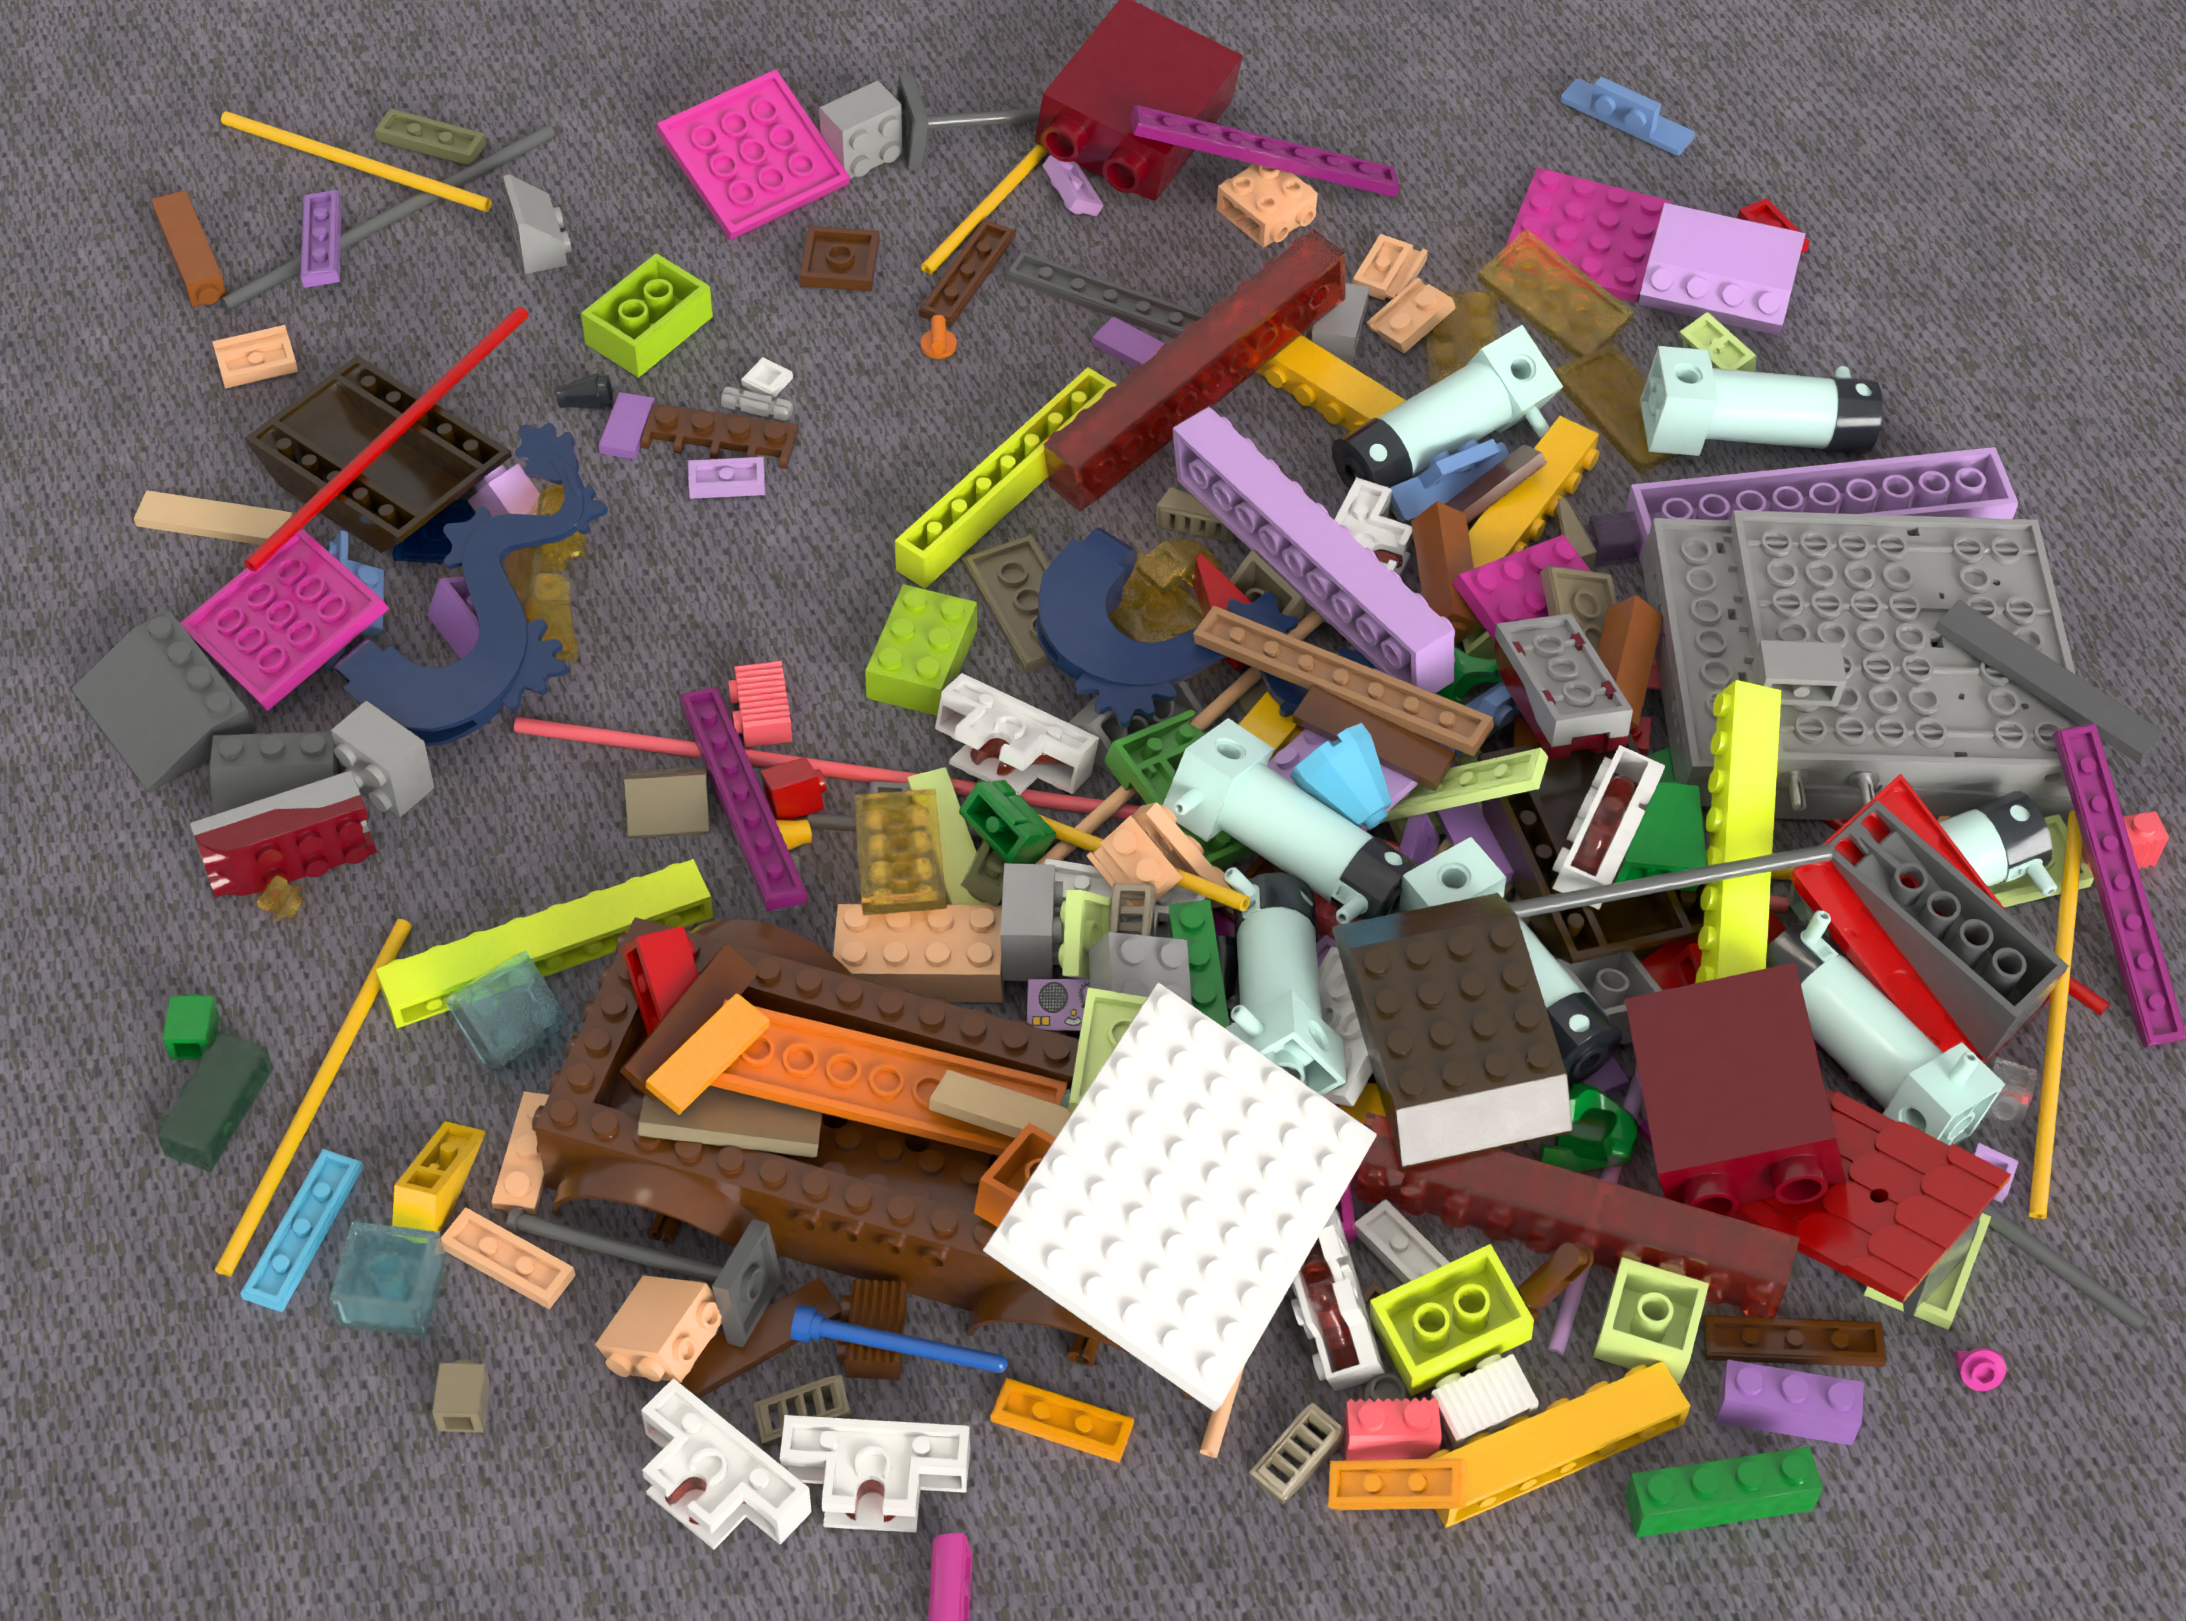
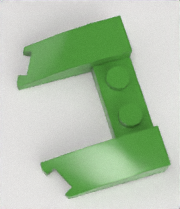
M1188 710L1111 743L1104 762L1126 791L1134 787L1146 804L1158 802L1159 805L1164 804L1176 774L1173 768L1179 766L1185 749L1206 734L1190 724L1196 713L1194 710ZM1176 823L1186 836H1191L1202 846L1204 850L1202 855L1212 866L1221 870L1254 852L1223 830L1206 842L1179 823Z

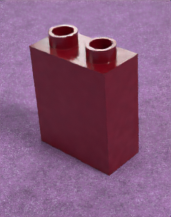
M1119 0L1043 93L1034 142L1043 146L1057 160L1062 162L1075 161L1078 165L1105 178L1114 189L1122 193H1135L1156 202L1195 150L1133 135L1130 119L1133 106L1139 105L1215 124L1232 102L1243 55L1133 0Z
M1796 962L1625 998L1657 1173L1671 1218L1687 1215L1689 1218L1699 1222L1719 1221L1733 1215L1738 1210L1739 1204L1772 1197L1786 1204L1809 1203L1822 1197L1827 1192L1828 1186L1846 1182Z

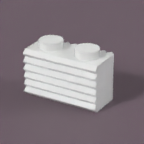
M1500 1354L1492 1355L1476 1365L1477 1370L1465 1377H1461L1459 1373H1454L1436 1383L1437 1389L1432 1391L1431 1399L1434 1397L1438 1401L1440 1423L1455 1450L1465 1446L1477 1434L1483 1432L1492 1434L1505 1428L1508 1423L1522 1415L1530 1416L1537 1413L1539 1402L1514 1354L1508 1355L1506 1358H1502Z

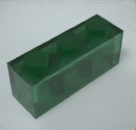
M222 1032L220 1033L214 1045L209 1046L204 1051L200 1067L193 1079L188 1080L183 1085L179 1101L171 1114L166 1115L160 1122L157 1137L166 1157L209 1172L213 1170L274 1069L266 1047Z

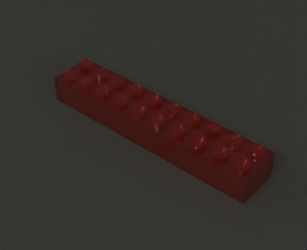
M1313 228L1302 238L1294 240L1290 247L1280 256L1269 260L1263 269L1250 280L1243 281L1230 296L1223 301L1215 303L1211 310L1201 319L1190 323L1183 333L1171 343L1164 344L1157 351L1156 355L1146 363L1135 367L1126 379L1116 387L1109 388L1102 398L1092 406L1081 410L1072 422L1062 430L1051 434L1043 444L1050 488L1079 512L1100 499L1173 439V427L1208 407L1212 408L1346 299L1345 252Z
M1371 1112L1366 1114L1363 1125L1376 1133L1377 1136L1350 1182L1351 1191L1357 1192L1356 1195L1366 1202L1380 1203L1386 1199L1388 1202L1398 1204L1399 1209L1407 1214L1421 1216L1423 1213H1428L1441 1217V1221L1450 1227L1465 1228L1466 1225L1483 1230L1487 1237L1494 1240L1506 1241L1508 1238L1524 1242L1526 1247L1538 1253L1547 1254L1551 1251L1555 1252L1560 1245L1568 1242L1585 1244L1593 1252L1594 1259L1592 1265L1597 1264L1610 1268L1615 1275L1620 1261L1624 1257L1709 1283L1705 1298L1707 1303L1716 1305L1727 1303L1741 1307L1744 1313L1754 1317H1766L1767 1315L1776 1317L1788 1285L1799 1237L1498 1149L1401 1169L1387 1118Z

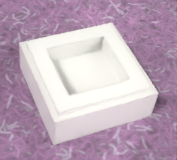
M762 357L741 379L743 387L753 392L770 395L775 398L793 379V373Z

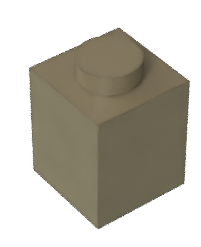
M466 1359L457 1360L454 1363H439L432 1411L438 1431L484 1432L490 1380L485 1364H478L475 1361Z

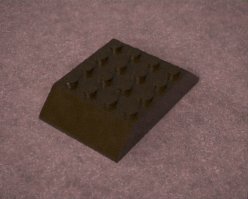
M356 355L246 436L245 441L278 485L304 503H307L422 395ZM435 404L319 513L382 553L401 543L481 481L486 475L512 457L511 450Z
M1629 731L1626 748L1641 755ZM1537 742L1479 754L1477 762L1542 748V746ZM1589 749L1573 751L1572 755L1568 758L1552 760L1548 758L1539 789L1481 801L1483 816L1513 870L1512 880L1521 900L1561 893L1553 889L1559 873L1552 870L1562 847L1571 850L1574 842L1567 840V837L1576 817H1578L1577 814L1587 793L1593 787L1591 785L1604 758L1607 757L1613 760L1617 750L1596 753ZM1613 774L1601 801L1626 811L1638 785ZM1572 861L1571 866L1596 877L1597 871ZM1699 885L1696 891L1668 890L1604 902L1599 910L1588 905L1529 916L1540 942L1547 950L1563 961L1574 964L1698 936L1701 928L1704 926L1705 910L1701 908V896L1705 885Z
M1499 893L1333 926L1332 932L1401 1169L1571 1133L1572 1124L1565 1066L1517 914Z

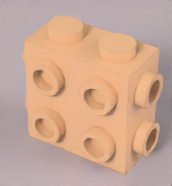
M1252 164L1243 172L1231 179H1226L1218 186L1216 210L1264 248L1274 241L1281 242L1290 231L1300 225L1305 227L1312 222L1316 215L1317 192L1291 172Z
M643 1275L595 1345L607 1359V1367L621 1377H628L629 1375L645 1377L654 1382H659L660 1380L671 1381L674 1378L677 1382L681 1383L722 1323L715 1295L707 1283Z

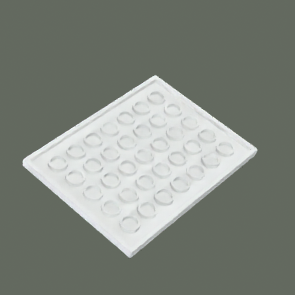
M1158 982L983 1251L1215 1412L1223 1404L1377 1134Z

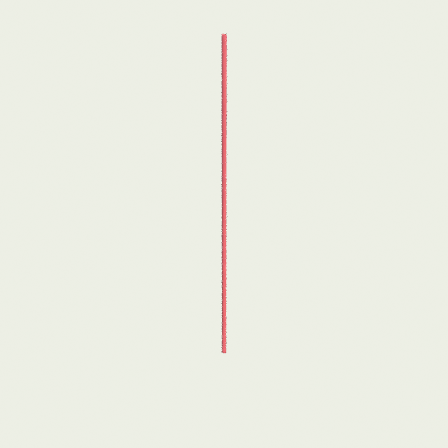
M516 717L514 722V732L702 759L696 743L692 741ZM745 749L751 765L755 767L770 768L802 758ZM807 758L813 769H820L825 777L871 783V781L907 783V777L917 775V773ZM950 778L955 794L958 796L968 797L974 786L978 783ZM1029 789L1020 794L1030 806L1090 814L1104 801ZM1125 803L1111 817L1127 819L1142 805ZM1383 840L1396 846L1401 845V842ZM1770 895L1769 908L1773 912L1787 914L1789 898Z

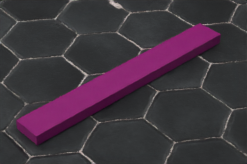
M1134 105L1130 114L1133 135L1392 197H1396L1400 188L1395 168L1392 166L1139 105Z
M718 687L679 694L681 710L766 911L807 903V891Z
M2096 723L2057 730L2052 735L2140 1040L2144 1048L2183 1041L2186 1039V1031Z

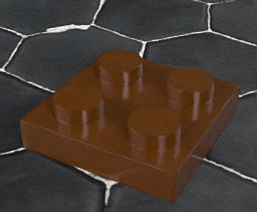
M809 226L800 272V286L872 291L880 243L879 230Z

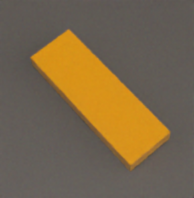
M736 993L646 1080V1088L680 1115L769 1027L770 1019Z
M1007 1377L991 1413L992 1422L1120 1463L1134 1425V1418Z
M1462 1458L1330 1461L1328 1507L1337 1510L1466 1508L1467 1462Z

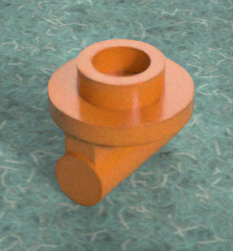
M942 315L933 316L931 318V330L926 332L921 338V350L930 358L944 359L956 351L957 340L953 333L946 330L945 317Z

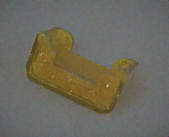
M563 484L551 485L545 488L540 493L528 515H553L559 511L565 500ZM578 530L561 541L515 550L507 556L506 574L525 609L528 621L545 620L548 629L541 641L558 639L563 644V649L556 654L555 658L561 661H578L579 642L575 636L570 603V583L560 574L546 572H566L567 563L576 556L586 557V534H581Z

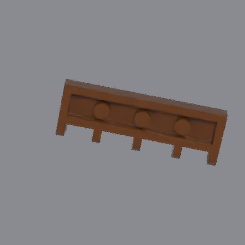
M653 403L642 435L641 448L649 449L652 439L674 442V453L682 454L684 445L690 444L711 447L710 458L718 459L721 449L747 453L746 458L757 457V454L779 457V468L787 469L798 435V424Z

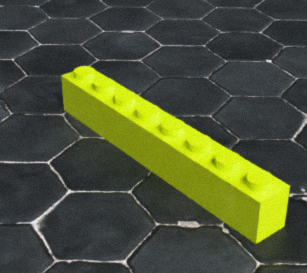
M1087 367L895 540L896 571L926 589L1116 415L1117 384Z
M1735 680L1722 692H1719L1715 698L1713 714L1717 717L1716 732L1712 737L1710 747L1711 753L1714 754V769L1708 781V790L1712 793L1711 809L1706 818V830L1709 832V847L1706 850L1707 866L1772 854L1781 690ZM1771 872L1706 883L1701 896V908L1705 910L1704 926L1701 928L1698 937V947L1702 950V958L1695 984L1766 969Z
M694 859L683 863L671 864L663 870L643 877H633L625 883L605 890L593 891L585 897L564 904H555L547 910L536 914L512 919L507 924L486 931L474 932L466 938L446 945L434 946L426 952L405 959L393 960L385 966L376 968V973L381 991L397 1029L616 952L619 936L623 931L628 932L635 917L673 928L681 926L685 928L714 918L711 895Z

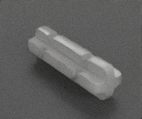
M730 386L725 387L723 390L721 406L724 408L736 410L739 407L741 412L769 418V415H774L773 419L788 421L791 418L793 402L790 400L777 398V401H775L773 396L748 390L740 393L741 389Z

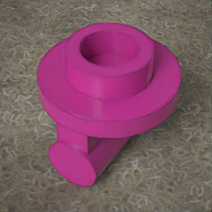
M1990 1348L1955 1351L1956 1369H1959L1962 1380L1969 1388L1976 1391H1988L1997 1387L2003 1381L2006 1374V1365L2002 1353H1998Z

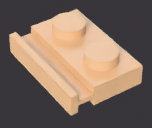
M1380 234L1355 274L1352 284L1369 287V295L1378 299L1385 300L1386 297L1393 299L1416 279L1427 260L1428 250L1422 249L1420 252L1414 250L1412 244Z
M1417 277L1366 323L1371 332L1377 333L1380 339L1405 354L1456 307L1453 298L1430 284H1423L1422 280Z
M285 325L212 341L225 389L298 372Z
M1131 815L1100 843L1102 845L1094 853L1090 852L1086 855L1112 888L1113 883L1155 884V903L1183 878V875ZM1122 899L1127 906H1144V900Z

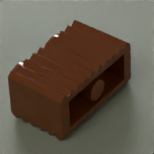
M859 1279L853 1280L851 1295H843L841 1322L904 1335L907 1307L906 1283L903 1281L897 1283L885 1280L880 1282L867 1279L862 1281ZM838 1340L837 1362H845V1375L847 1378L900 1380L902 1353Z

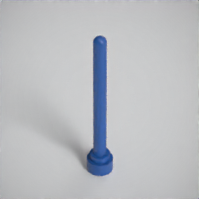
M798 1304L791 1326V1340L810 1343L812 1339L819 1341L821 1337L996 1373L1003 1372L1008 1365L1007 1359L1000 1354L825 1319V1314L818 1313L817 1307Z

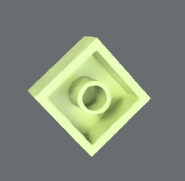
M1622 1257L1613 1281L1593 1358L1629 1369L1643 1364L1650 1367L1663 1361L1676 1383L1680 1384L1691 1358L1709 1283Z

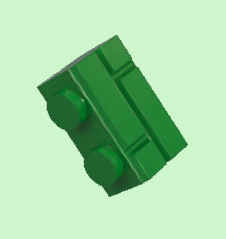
M997 780L992 783L991 781L978 782L959 809V814L1006 863L1035 864L1042 858L1056 837V832L1020 795H1016V791L1006 780Z

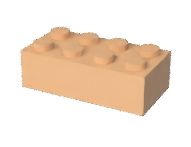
M838 904L833 956L855 978L891 988L901 987L912 994L930 999L941 998L948 1002L1003 1003L1004 980H1002L1000 938L1002 905L994 907L993 905Z

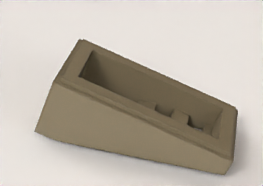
M1170 487L1157 504V528L1232 543L1236 538V535L1193 495L1175 487Z
M1566 498L1558 499L1554 520L1555 535L1558 537L1564 534L1593 572L1597 551Z
M1113 883L1108 932L1154 937L1155 884ZM1122 899L1144 900V906H1122ZM1143 917L1142 923L1121 922V918Z
M842 1374L826 1377L753 1403L762 1447L782 1442L784 1417L789 1415L787 1407L796 1406L798 1416H808L805 1403L814 1402L817 1415L811 1417L851 1419ZM832 1398L834 1409L826 1411L823 1399ZM778 1409L781 1427L773 1430L769 1411Z
M1311 1402L1251 1469L1249 1476L1280 1503L1284 1504L1343 1444L1345 1430L1316 1404ZM1310 1427V1428H1311L1312 1430H1314L1318 1435H1320L1324 1440H1321L1317 1435H1315V1434H1314L1311 1430H1309L1308 1428ZM1298 1438L1314 1451L1311 1455L1295 1443ZM1286 1452L1301 1467L1297 1469L1281 1455ZM1272 1464L1290 1479L1286 1484L1268 1470Z

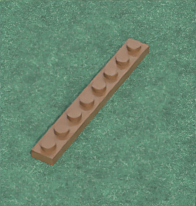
M1214 605L1193 633L1195 644L1308 690L1315 685L1400 727L1473 757L1494 728L1492 716Z

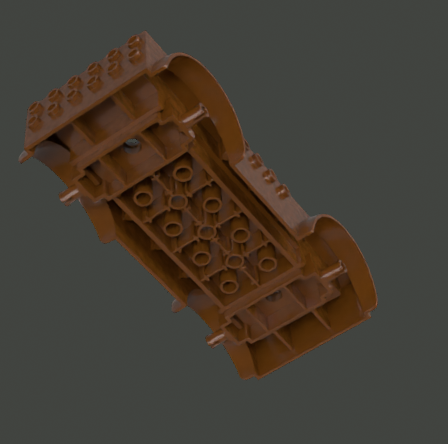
M635 917L628 932L623 931L616 945V957L612 966L607 965L604 968L600 978V991L595 1000L591 999L587 1003L579 1035L574 1034L571 1037L566 1051L567 1060L562 1070L557 1069L554 1072L549 1086L550 1095L545 1106L540 1105L537 1108L532 1121V1130L535 1131L538 1142L537 1153L541 1156L547 1188L556 1191L552 1205V1214L559 1215L561 1205L575 1199H602L622 1202L657 1212L651 1227L647 1231L648 1237L653 1240L659 1241L661 1236L664 1235L663 1243L672 1245L681 1222H685L716 1237L734 1249L752 1219L769 1223L777 1259L782 1256L862 1280H877L879 1282L885 1280L897 1283L903 1281L906 1283L907 1293L972 1311L967 1332L969 1336H974L977 1329L992 1323H1028L1075 1333L1072 1345L1066 1355L1067 1359L1074 1363L1079 1362L1085 1346L1082 1365L1092 1367L1101 1342L1129 1353L983 1251L998 1227L974 1214L980 1179L1000 1157L998 1155L822 1113L817 1157L814 1158L637 1135L644 1093L620 1072V1069L644 1042L648 1034L621 948L637 936L664 931L673 927ZM724 919L707 922L689 931H685L687 938L693 942L695 947V964L698 973L704 969L718 950L726 943L759 971L757 976L740 995L752 1006L1068 1082L1066 1090L1072 1087L1079 1039L1039 1029L1025 1021L1014 1022L999 1018L985 1010H970L952 1005L947 1000L941 998L930 999L912 994L901 987L891 988L855 978L841 962L822 947L799 934L772 924L746 919ZM1179 1388L1182 1391L1185 1399L1192 1400L1194 1398L1190 1394Z

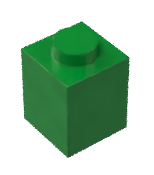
M191 993L186 996H170L162 1038L170 1060H213L220 1020L213 996H204L197 993Z

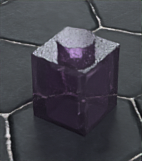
M1634 511L1590 516L1586 534L1597 551L1595 567L1639 562L1644 539Z

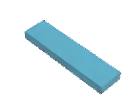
M322 1149L240 1293L242 1299L279 1312L284 1311L364 1168L361 1161Z

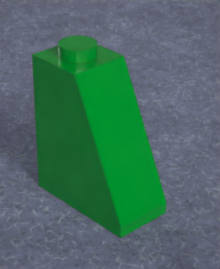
M1676 781L1658 782L1617 870L1614 883L1707 866L1698 785H1687ZM1699 885L1674 890L1696 891Z

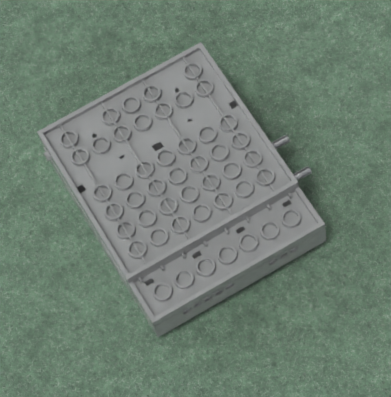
M1733 510L1730 520L1653 518L1641 561L1648 604L1663 616L1655 653L1674 777L1676 782L1699 786L1701 806H1711L1712 793L1708 790V781L1714 769V754L1711 753L1710 747L1712 737L1716 732L1717 717L1713 714V704L1717 694L1735 680L1754 684L1751 665L1760 640L1820 641L1824 643H1841L1847 683L1837 707L1781 704L1774 818L1850 820L1899 774H1902L1936 820L1940 816H1950L1949 818L1967 812L1970 808L2013 791H2021L2033 800L2044 818L2059 814L2064 824H2068L2069 812L2073 811L2074 808L2052 734L2060 729L2080 725L1934 630L1937 622L1960 599L2075 674L2038 520Z

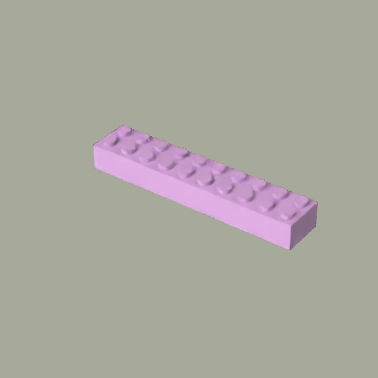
M1208 407L1173 427L1177 481L1251 550H1256L1304 597V600L1375 667L1386 674L1434 694L1454 682L1455 630L1451 622L1446 617H1440L1434 612L1422 595L1412 592L1394 570L1389 571L1378 561L1375 553L1370 548H1364L1356 541L1346 526L1339 525L1333 520L1322 504L1311 500L1296 481L1289 480L1273 460L1266 459L1249 438H1243L1226 417H1220L1212 408Z
M1996 447L1633 484L1630 488L1625 517L1642 567L1641 557L1649 531L1651 530L1653 518L1730 520L1733 510L2013 519L2018 501Z

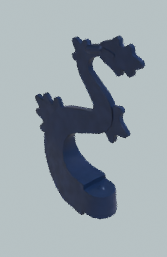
M547 423L538 429L526 424L521 426L518 431L522 444L515 451V455L521 461H530L524 468V473L527 477L539 478L555 484H563L565 500L559 511L553 515L504 514L491 517L490 512L485 506H479L471 520L461 523H449L443 528L444 534L452 543V550L444 558L443 562L448 569L463 568V575L479 620V638L473 650L460 661L448 666L426 668L412 663L391 645L382 651L366 637L333 665L335 670L348 682L343 689L360 705L368 701L422 739L425 747L448 744L469 735L492 719L504 705L511 711L519 710L522 694L525 690L544 695L549 689L546 684L547 679L563 676L569 671L568 666L563 661L555 658L556 654L562 651L563 644L558 639L541 641L548 629L547 623L544 619L528 621L525 609L503 566L505 557L512 551L558 542L573 535L577 530L581 534H587L590 531V521L604 516L608 512V508L603 502L593 500L596 492L592 486L584 487L578 473L579 461L574 449L573 435L565 432L560 437H557L556 428L552 423Z
M1096 528L1082 543L1073 538L1043 573L1038 596L1039 610L1036 619L1038 643L1046 656L1057 668L1078 680L1075 683V692L1077 694H1097L1095 712L1097 714H1104L1107 711H1113L1119 726L1128 727L1136 713H1140L1146 718L1154 716L1155 707L1152 699L1175 700L1177 692L1173 685L1193 677L1227 656L1195 644L1193 633L1197 627L1166 641L1154 643L1135 641L1119 632L1108 617L1122 601L1123 587L1136 564L1137 551L1102 528ZM1270 592L1264 593L1249 604H1243L1234 599L1228 601L1227 610L1229 612L1288 635V632L1298 626L1297 617L1284 615L1278 610L1275 596ZM1346 647L1339 649V656L1379 670L1357 649L1353 651ZM1259 670L1269 694L1276 703L1281 705L1279 710L1280 716L1286 718L1293 715L1309 690Z

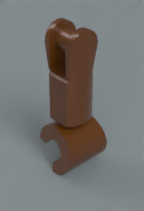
M1570 1242L1560 1245L1547 1262H1544L1520 1286L1515 1287L1534 1319L1533 1326L1540 1318V1314L1536 1309H1544L1570 1285V1282L1590 1268L1594 1256L1588 1245Z

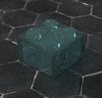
M526 950L512 955L443 998L488 1070L502 1067L571 1023Z
M352 1221L329 1299L337 1325L426 1336L447 1259L440 1232Z

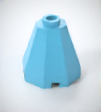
M1360 723L1339 733L1338 737L1340 740L1332 743L1327 741L1295 766L1294 772L1290 774V777L1299 788L1356 826L1362 827L1365 825L1368 830H1371L1389 816L1385 810L1389 808L1392 802L1372 736L1364 725Z

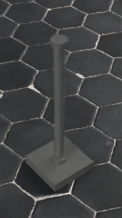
M913 73L899 74L896 99L901 103L903 156L908 171L922 169L928 129L1038 122L1041 107L927 115Z
M514 1207L510 1211L506 1221V1229L516 1235H519L522 1231L714 1283L712 1287L727 1343L739 1347L745 1346L783 1281L769 1223L752 1219L724 1267L527 1214L525 1209Z

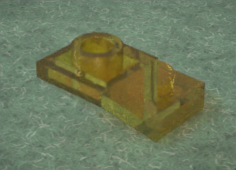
M1192 539L1165 540L1137 562L1136 566L1137 572L1164 595L1182 579L1194 588L1193 576L1195 560L1198 555L1203 554L1217 569L1222 566V563L1197 540Z

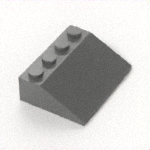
M170 610L134 627L71 688L74 695L148 793L211 759L213 735L254 734L245 705Z

